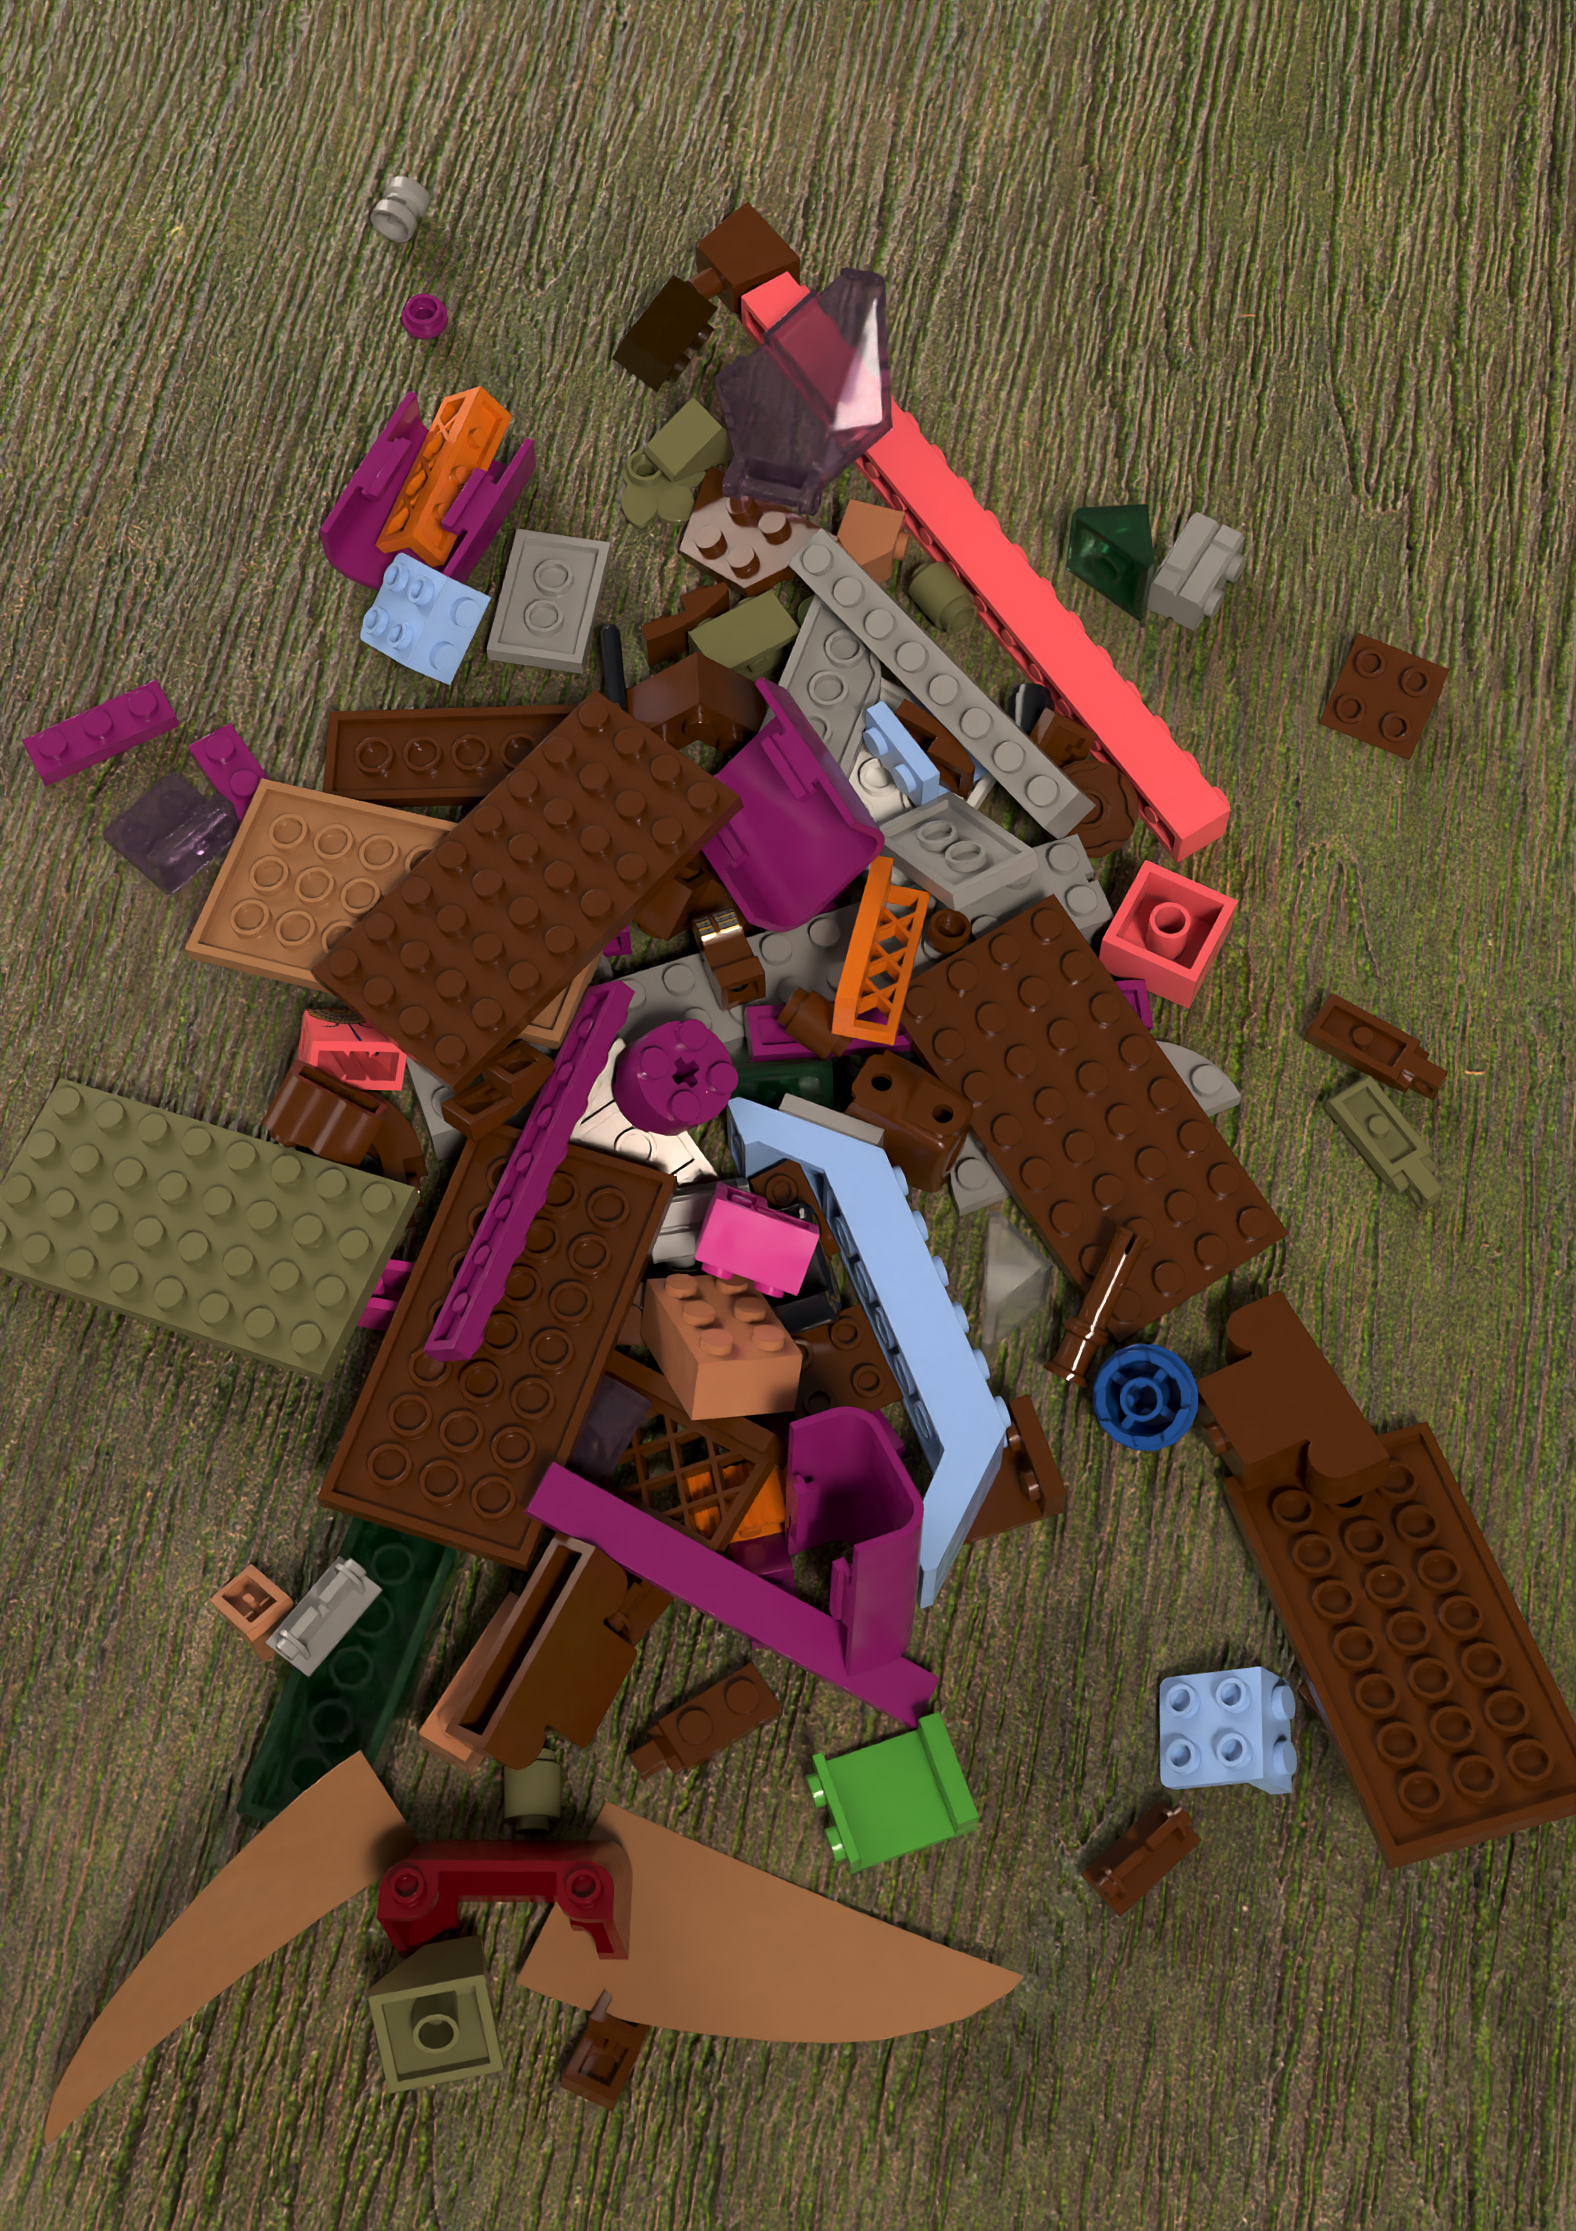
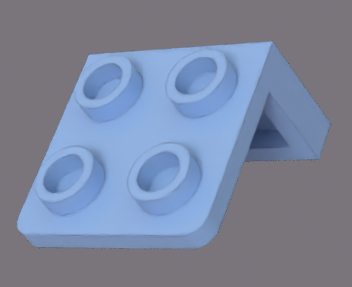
M399 553L385 571L381 589L373 606L365 614L360 638L365 643L402 665L450 685L491 597L438 572L407 554Z
M883 700L866 709V727L863 738L867 748L874 757L880 759L891 773L897 787L903 794L908 795L916 807L950 791L939 785L940 772ZM923 703L917 705L939 721ZM962 745L975 765L974 781L989 773Z
M1263 1667L1183 1675L1164 1679L1160 1685V1779L1162 1784L1170 1789L1178 1790L1249 1783L1271 1795L1292 1793V1775L1297 1768V1756L1295 1748L1291 1743L1290 1719L1295 1715L1296 1704L1293 1691L1289 1687V1682Z

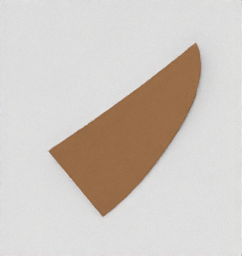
M361 1750L333 1768L298 1796L262 1829L203 1889L128 1976L89 2029L53 2095L44 2130L46 2146L124 2072L191 2015L325 1914L385 1875L396 1862L420 1844Z
M606 1801L587 1840L615 1842L624 1849L631 1862L633 1881L629 1959H599L596 1943L592 1936L585 1931H573L570 1925L571 1918L565 1915L558 1902H555L516 1983L539 1994L592 2012L602 1992L606 1989L612 1996V2000L605 2012L606 2014L618 2019L655 2027L706 2035L773 2042L844 2043L880 2041L933 2029L966 2019L1007 1995L1018 1985L1024 1976L846 1907Z

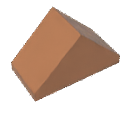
M252 1564L209 1599L217 1611L263 1662L276 1653L265 1642L296 1607V1604L286 1593Z

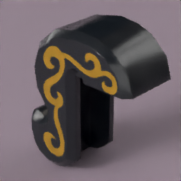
M806 1202L777 1210L818 1225L820 1232L797 1296L788 1292L784 1293L783 1298H781L782 1301L773 1307L777 1318H779L787 1332L792 1335L836 1323L842 1310L840 1290L833 1266L822 1242L823 1230L815 1209Z

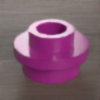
M430 294L413 296L407 301L402 311L401 318L405 331L419 339H429L438 336L445 330L448 324L446 307L438 298Z

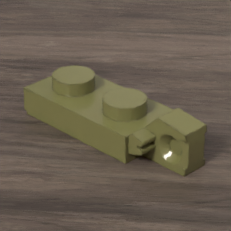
M1371 1075L1365 1076L1327 1100L1325 1109L1387 1186L1390 1185L1396 1194L1405 1190L1406 1195L1422 1212L1440 1201L1439 1198L1444 1188L1431 1174L1436 1168V1165L1430 1158L1432 1150Z

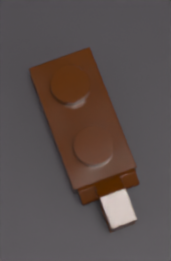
M1335 994L1329 995L1305 1032L1304 1040L1359 1071L1369 1076L1371 1075L1372 1078L1390 1088H1396L1404 1093L1410 1088L1412 1091L1434 1100L1444 1085L1448 1071L1427 1060L1429 1053L1420 1047V1040Z
M750 1662L658 1720V1724L647 1731L652 1740L630 1755L631 1763L643 1781L669 1766L674 1775L685 1769L688 1773L782 1713V1708L753 1663Z

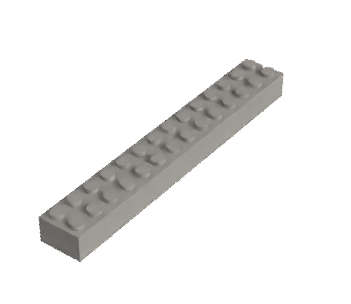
M1078 834L1033 847L1032 849L1037 851L1039 869L1023 876L1011 885L1004 886L982 897L974 904L957 910L964 914L971 924L970 935L964 947L1053 893L1093 951L1101 948L1102 939L1114 919L1113 912L1099 881H1093L1094 869ZM919 884L906 887L921 891H927ZM930 894V902L911 979L951 956L936 952L929 944L927 932L932 916L940 910L951 909L932 894ZM861 902L817 915L804 925L790 931H766L747 937L746 939L754 956H758L765 971L766 997L723 1012L703 966V958L700 953L608 981L621 980L635 991L627 1009V1020L624 1026L616 1033L613 1042L621 1036L626 1045H628L635 1039L665 1023L696 1019L701 1021L707 1029L712 1031L722 1041L731 1057L733 1066L749 1062L743 1016L746 1007L787 1004L798 987H801L808 993L815 990L828 1000L835 1001ZM887 903L886 906L897 919L916 911V908ZM895 936L878 943L888 954L905 948ZM886 971L869 978L879 990L897 983ZM745 984V985H742V986H739V987L730 989V990H728V991H730V992H738V991H741V990L745 989L748 984ZM514 1039L506 1048L516 1044L520 1040ZM528 1043L552 1059L553 1062L559 1053V1050ZM407 1056V1072L437 1161L461 1154L468 1137L444 1121L441 1103L455 1095ZM482 1073L466 1089L483 1081ZM544 1084L524 1106L502 1124L524 1130Z

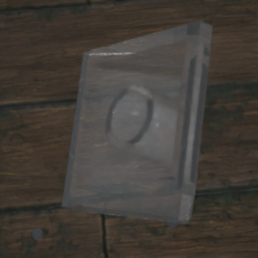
M994 1211L989 1213L984 1250L981 1350H992L1046 1304L1053 1264L1001 1212Z

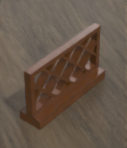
M614 1350L578 1442L594 1438L598 1460L578 1467L570 1463L568 1470L722 1556L774 1467L781 1470L785 1468L788 1463V1446L773 1432L742 1416L691 1420L664 1375ZM612 1389L623 1395L626 1413L602 1422L599 1408ZM635 1402L644 1407L636 1410ZM657 1415L663 1416L668 1436L643 1444L639 1422ZM676 1424L685 1428V1430L678 1432ZM629 1426L633 1448L608 1456L604 1434ZM700 1437L706 1439L710 1458L684 1466L680 1444ZM718 1446L728 1452L720 1454ZM670 1448L674 1471L649 1479L645 1456ZM635 1460L639 1483L621 1489L614 1488L610 1468ZM741 1460L755 1465L743 1485L727 1490L723 1466ZM713 1471L717 1493L692 1502L687 1478ZM600 1472L601 1480L594 1477L593 1474ZM677 1483L681 1506L661 1513L656 1511L652 1491ZM642 1495L643 1503L633 1497ZM720 1505L722 1522L711 1540L698 1534L694 1514ZM684 1518L685 1526L675 1520Z

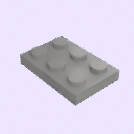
M517 529L487 645L488 660L583 674L611 557L610 542Z
M951 791L879 826L885 837V843L879 855L894 858V867L954 911L970 906L982 897L1004 886L1011 885L1023 876L1039 869L1037 851Z

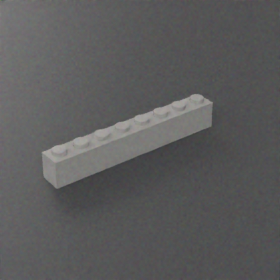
M821 528L787 563L1050 834L1058 840L1064 838L1096 806L866 569L824 529Z

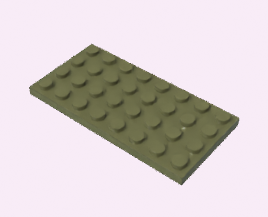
M60 1078L0 1185V1274L328 1383L421 1196L415 1187Z

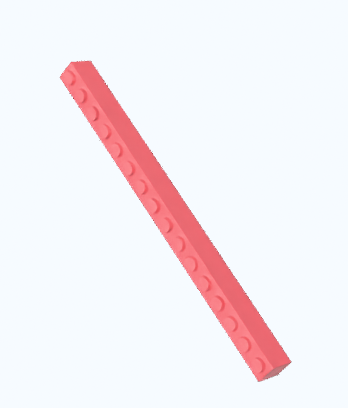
M787 271L742 295L741 314L744 329L888 507L905 512V528L911 533L934 563L945 562L974 595V604L978 608L977 617L1027 679L1033 684H1039L1049 689L1051 698L1055 702V712L1076 720L1097 734L1088 754L1092 759L1115 766L1129 778L1138 796L1139 817L1175 862L1182 861L1225 835L1230 815V806L1224 793L1218 787L1210 786L1201 775L1199 765L1191 753L1188 751L1182 752L1171 738L1170 730L1164 720L1158 715L1153 716L1145 707L1136 686L1131 681H1124L1113 668L1108 652L1100 645L1095 646L1085 634L1084 626L1079 617L1073 611L1067 612L1058 601L1051 583L1045 577L1039 578L1029 565L1024 550L1017 543L1011 544L1002 533L996 516L990 510L984 511L974 499L973 491L968 482L961 476L957 478L947 466L941 449L936 444L930 445L920 433L918 423L913 415L908 411L903 412L894 401L888 385L882 379L877 380L868 370L861 352L855 347L850 348L841 337V332L834 319L830 316L825 317L817 308L810 290L803 284L799 286Z

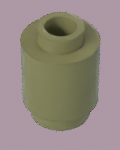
M927 562L918 567L912 574L908 594L937 628H945L948 633H956L973 620L978 611L977 606L974 604V595L945 562Z
M542 1748L534 1763L525 1769L514 1770L504 1766V1822L515 1825V1832L520 1835H543L549 1833L550 1825L561 1821V1766L555 1763V1752L553 1750Z

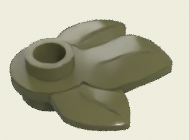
M644 449L634 452L625 462L622 470L623 481L626 487L621 494L620 504L626 519L639 529L649 524L656 516L662 522L668 524H688L695 506L690 489L703 482L706 472L702 471L672 482L644 453ZM646 473L651 474V476H647V477L640 476V475L646 474Z

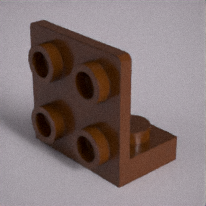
M1029 1394L1008 1401L1007 1410L1011 1420V1426L1006 1428L1008 1445L1003 1448L1000 1469L962 1545H967L1063 1513L1067 1492Z

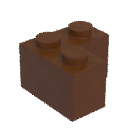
M696 652L628 689L627 713L677 750L700 740L718 749L720 752L733 757L759 733L766 716V700L754 681Z
M702 850L633 919L645 934L653 938L664 939L665 941L670 940L686 929L693 932L691 919L729 906L735 910L746 938L751 937L756 927L747 921Z

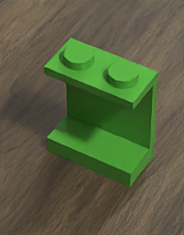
M940 1711L919 1718L917 1730L826 1761L823 1752L812 1755L813 1773L805 1776L807 1787L815 1808L826 1807L832 1827L824 1829L828 1847L834 1862L844 1859L849 1875L977 1830L979 1815Z

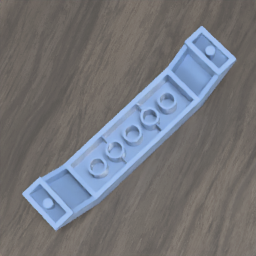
M741 1097L730 1099L727 1103L728 1150L740 1178L746 1177L750 1190H753L750 1182L751 1179L788 1160L801 1165L841 1249L839 1255L861 1307L904 1396V1399L901 1401L933 1473V1479L923 1500L924 1518L916 1597L919 1609L931 1606L1000 1469L1003 1448L1008 1445L1006 1428L1011 1426L1007 1407L1000 1395L993 1397L986 1380L990 1379V1373L986 1359L979 1348L971 1349L965 1333L969 1332L966 1314L960 1302L951 1303L945 1289L949 1285L946 1269L941 1258L938 1255L931 1257L924 1242L929 1238L927 1227L920 1211L915 1210L911 1212L905 1198L909 1194L908 1185L900 1166L891 1167L884 1149Z

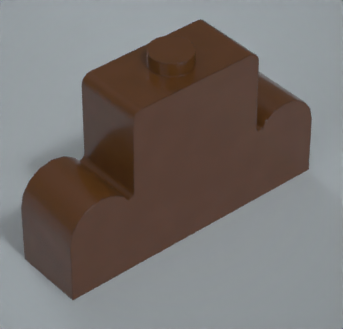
M1279 1290L1232 1313L1227 1321L1225 1359L1228 1366L1197 1380L1198 1411L1196 1417L1203 1426L1201 1433L1208 1450L1214 1457L1221 1455L1240 1487L1245 1491H1250L1294 1470L1306 1467L1305 1484L1308 1492L1315 1499L1325 1504L1337 1505L1386 1484L1390 1464L1389 1453L1282 1292Z
M556 1531L445 1732L472 1751L514 1770L525 1769L534 1763L544 1745L545 1732L578 1747L586 1748L590 1744L637 1657V1650L604 1625V1619L617 1612L627 1593L628 1581L622 1567L597 1547Z

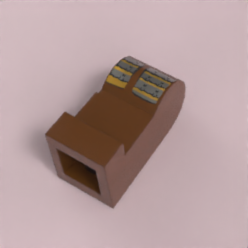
M729 906L691 919L694 937L703 958L702 963L722 1012L766 997L765 971L758 956H754L733 907ZM748 984L747 987L741 991H728L730 989Z

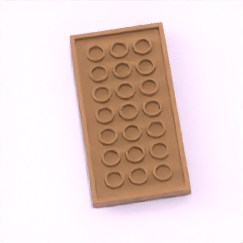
M262 778L192 931L185 951L193 960L330 993L315 980L310 970L459 823ZM603 950L515 1038L516 1040H523L524 1042L560 1050L591 983Z

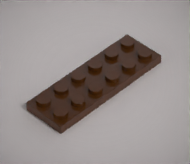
M614 703L615 705L621 708L620 703ZM580 704L330 711L323 792L385 807L478 805Z

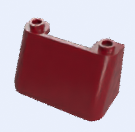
M433 1839L423 1841L404 1855L383 1876L379 1888L377 1919L400 1958H408L423 1945L431 1944L434 1938L444 1930H460L462 1902H558L563 1913L571 1918L570 1925L572 1930L585 1931L592 1936L596 1943L599 1959L628 1960L633 1881L632 1866L628 1855L622 1847L615 1842L605 1840Z

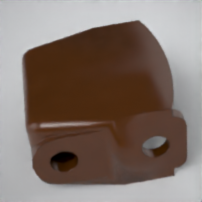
M885 1050L883 1055H871L853 1082L851 1094L854 1099L843 1114L884 1129L882 1149H884L891 1167L900 1166L908 1186L929 1193H937L950 1178V1172L964 1149L974 1111L973 1106L968 1099L922 1067L888 1050ZM876 1077H885L890 1081L891 1087L886 1091H879L872 1086L871 1081Z

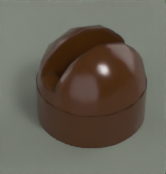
M952 909L940 910L932 916L928 927L929 944L938 953L953 955L966 945L971 931V924L968 918L959 911Z

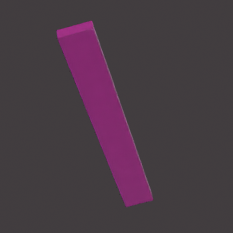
M554 1462L549 1465L524 1511L525 1515L554 1531L597 1547L624 1570L910 1729L917 1727L918 1719L921 1718L940 1679L938 1676L902 1656L889 1663L848 1676L845 1670L848 1634L846 1625L844 1626L843 1623L834 1621L827 1614Z

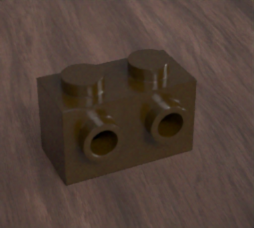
M672 274L627 332L612 359L658 392L668 378L676 382L692 360L686 356L690 348L693 347L699 352L715 329L708 323L718 307Z

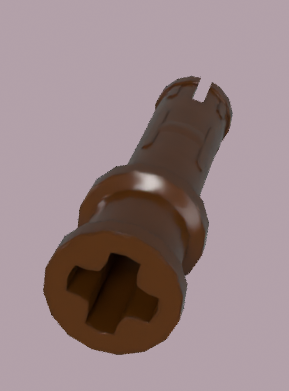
M1118 1225L1076 1317L1070 1316L1069 1320H1065L1062 1326L1066 1330L1065 1335L1053 1360H1046L1043 1367L1084 1388L1087 1387L1090 1381L1086 1375L1099 1347H1106L1109 1339H1107L1109 1333L1104 1330L1143 1247L1148 1242V1239Z

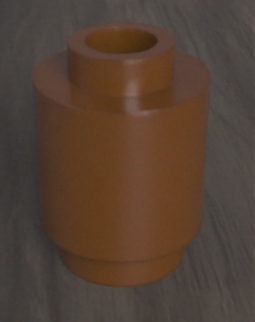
M798 987L776 1020V1022L786 1028L784 1034L824 1061H826L831 1053L840 1058L853 1040L852 1037L831 1034L835 1004L815 990L808 993L801 987Z

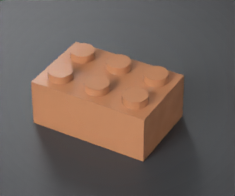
M672 1274L667 1278L647 1279L640 1335L691 1420L795 1411L803 1354L779 1318H777L763 1294L752 1287L754 1281L737 1274H734L731 1280L714 1275L690 1276L687 1274Z

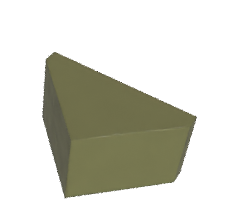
M694 397L646 444L644 453L672 482L705 471L711 466L715 467L743 456L745 448Z

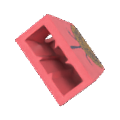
M331 1007L307 1009L304 1011L298 1060L309 1063L332 1075L342 1084L359 1090H402L407 1055L352 1010H337Z

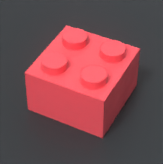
M1145 860L1102 939L1099 960L1108 973L1125 981L1145 979L1148 991L1189 1009L1231 930L1238 901Z

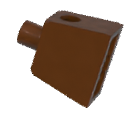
M747 202L698 242L696 246V268L698 274L685 281L687 285L707 300L717 296L732 313L739 314L741 313L742 295L787 271L800 286V257L753 206Z

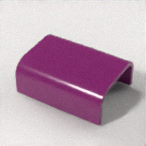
M408 391L320 528L324 553L330 564L350 580L378 592L383 584L385 571L399 553L407 554L431 567L411 548L385 554L375 545L429 431L420 419L417 395L411 391ZM529 438L524 440L509 466L492 460L488 471L475 468L441 522L442 529L458 536L445 565L433 567V569L463 584L467 582L536 468L534 440Z
M760 677L755 682V685L776 716L713 776L741 797L744 807L706 844L702 851L750 924L773 932H786L804 925L815 917L872 863L883 849L885 837L837 761L789 691Z
M836 1407L790 1422L784 1541L789 1556L831 1541H844L854 1545L853 1565L849 1566L844 1557L832 1561L829 1611L834 1621L841 1619L843 1625H846L848 1628L845 1670L848 1676H852L894 1661L910 1645L919 1581L924 1504L879 1420L869 1412L856 1407Z

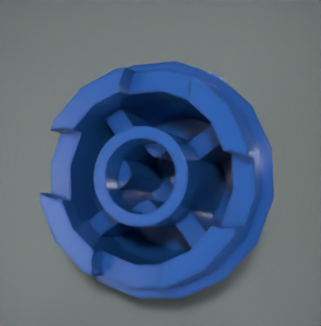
M1134 1344L1116 1351L1101 1365L1093 1383V1408L1100 1426L1114 1441L1133 1450L1156 1451L1175 1444L1190 1429L1198 1411V1387L1191 1369L1176 1353L1158 1345Z

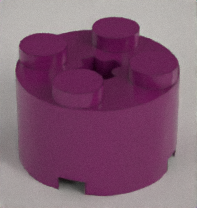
M696 1019L672 1021L635 1039L621 1051L615 1067L617 1066L616 1082L613 1083V1092L618 1108L634 1127L646 1133L651 1131L664 1136H676L713 1119L725 1108L732 1092L737 1087L738 1073L733 1067L731 1057L722 1041L712 1031L707 1029L701 1021Z

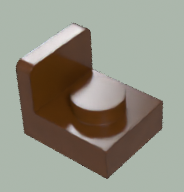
M1045 707L1029 737L1061 769L1074 761L1085 760L1097 734L1068 716H1062Z

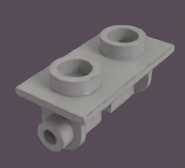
M339 1556L265 1643L307 1677H310L381 1593L382 1588L365 1576L366 1571L354 1560L349 1558L345 1561Z

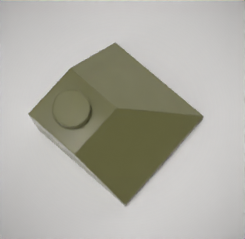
M481 1934L423 1945L368 1989V2001L389 2093L504 2071L491 1981Z

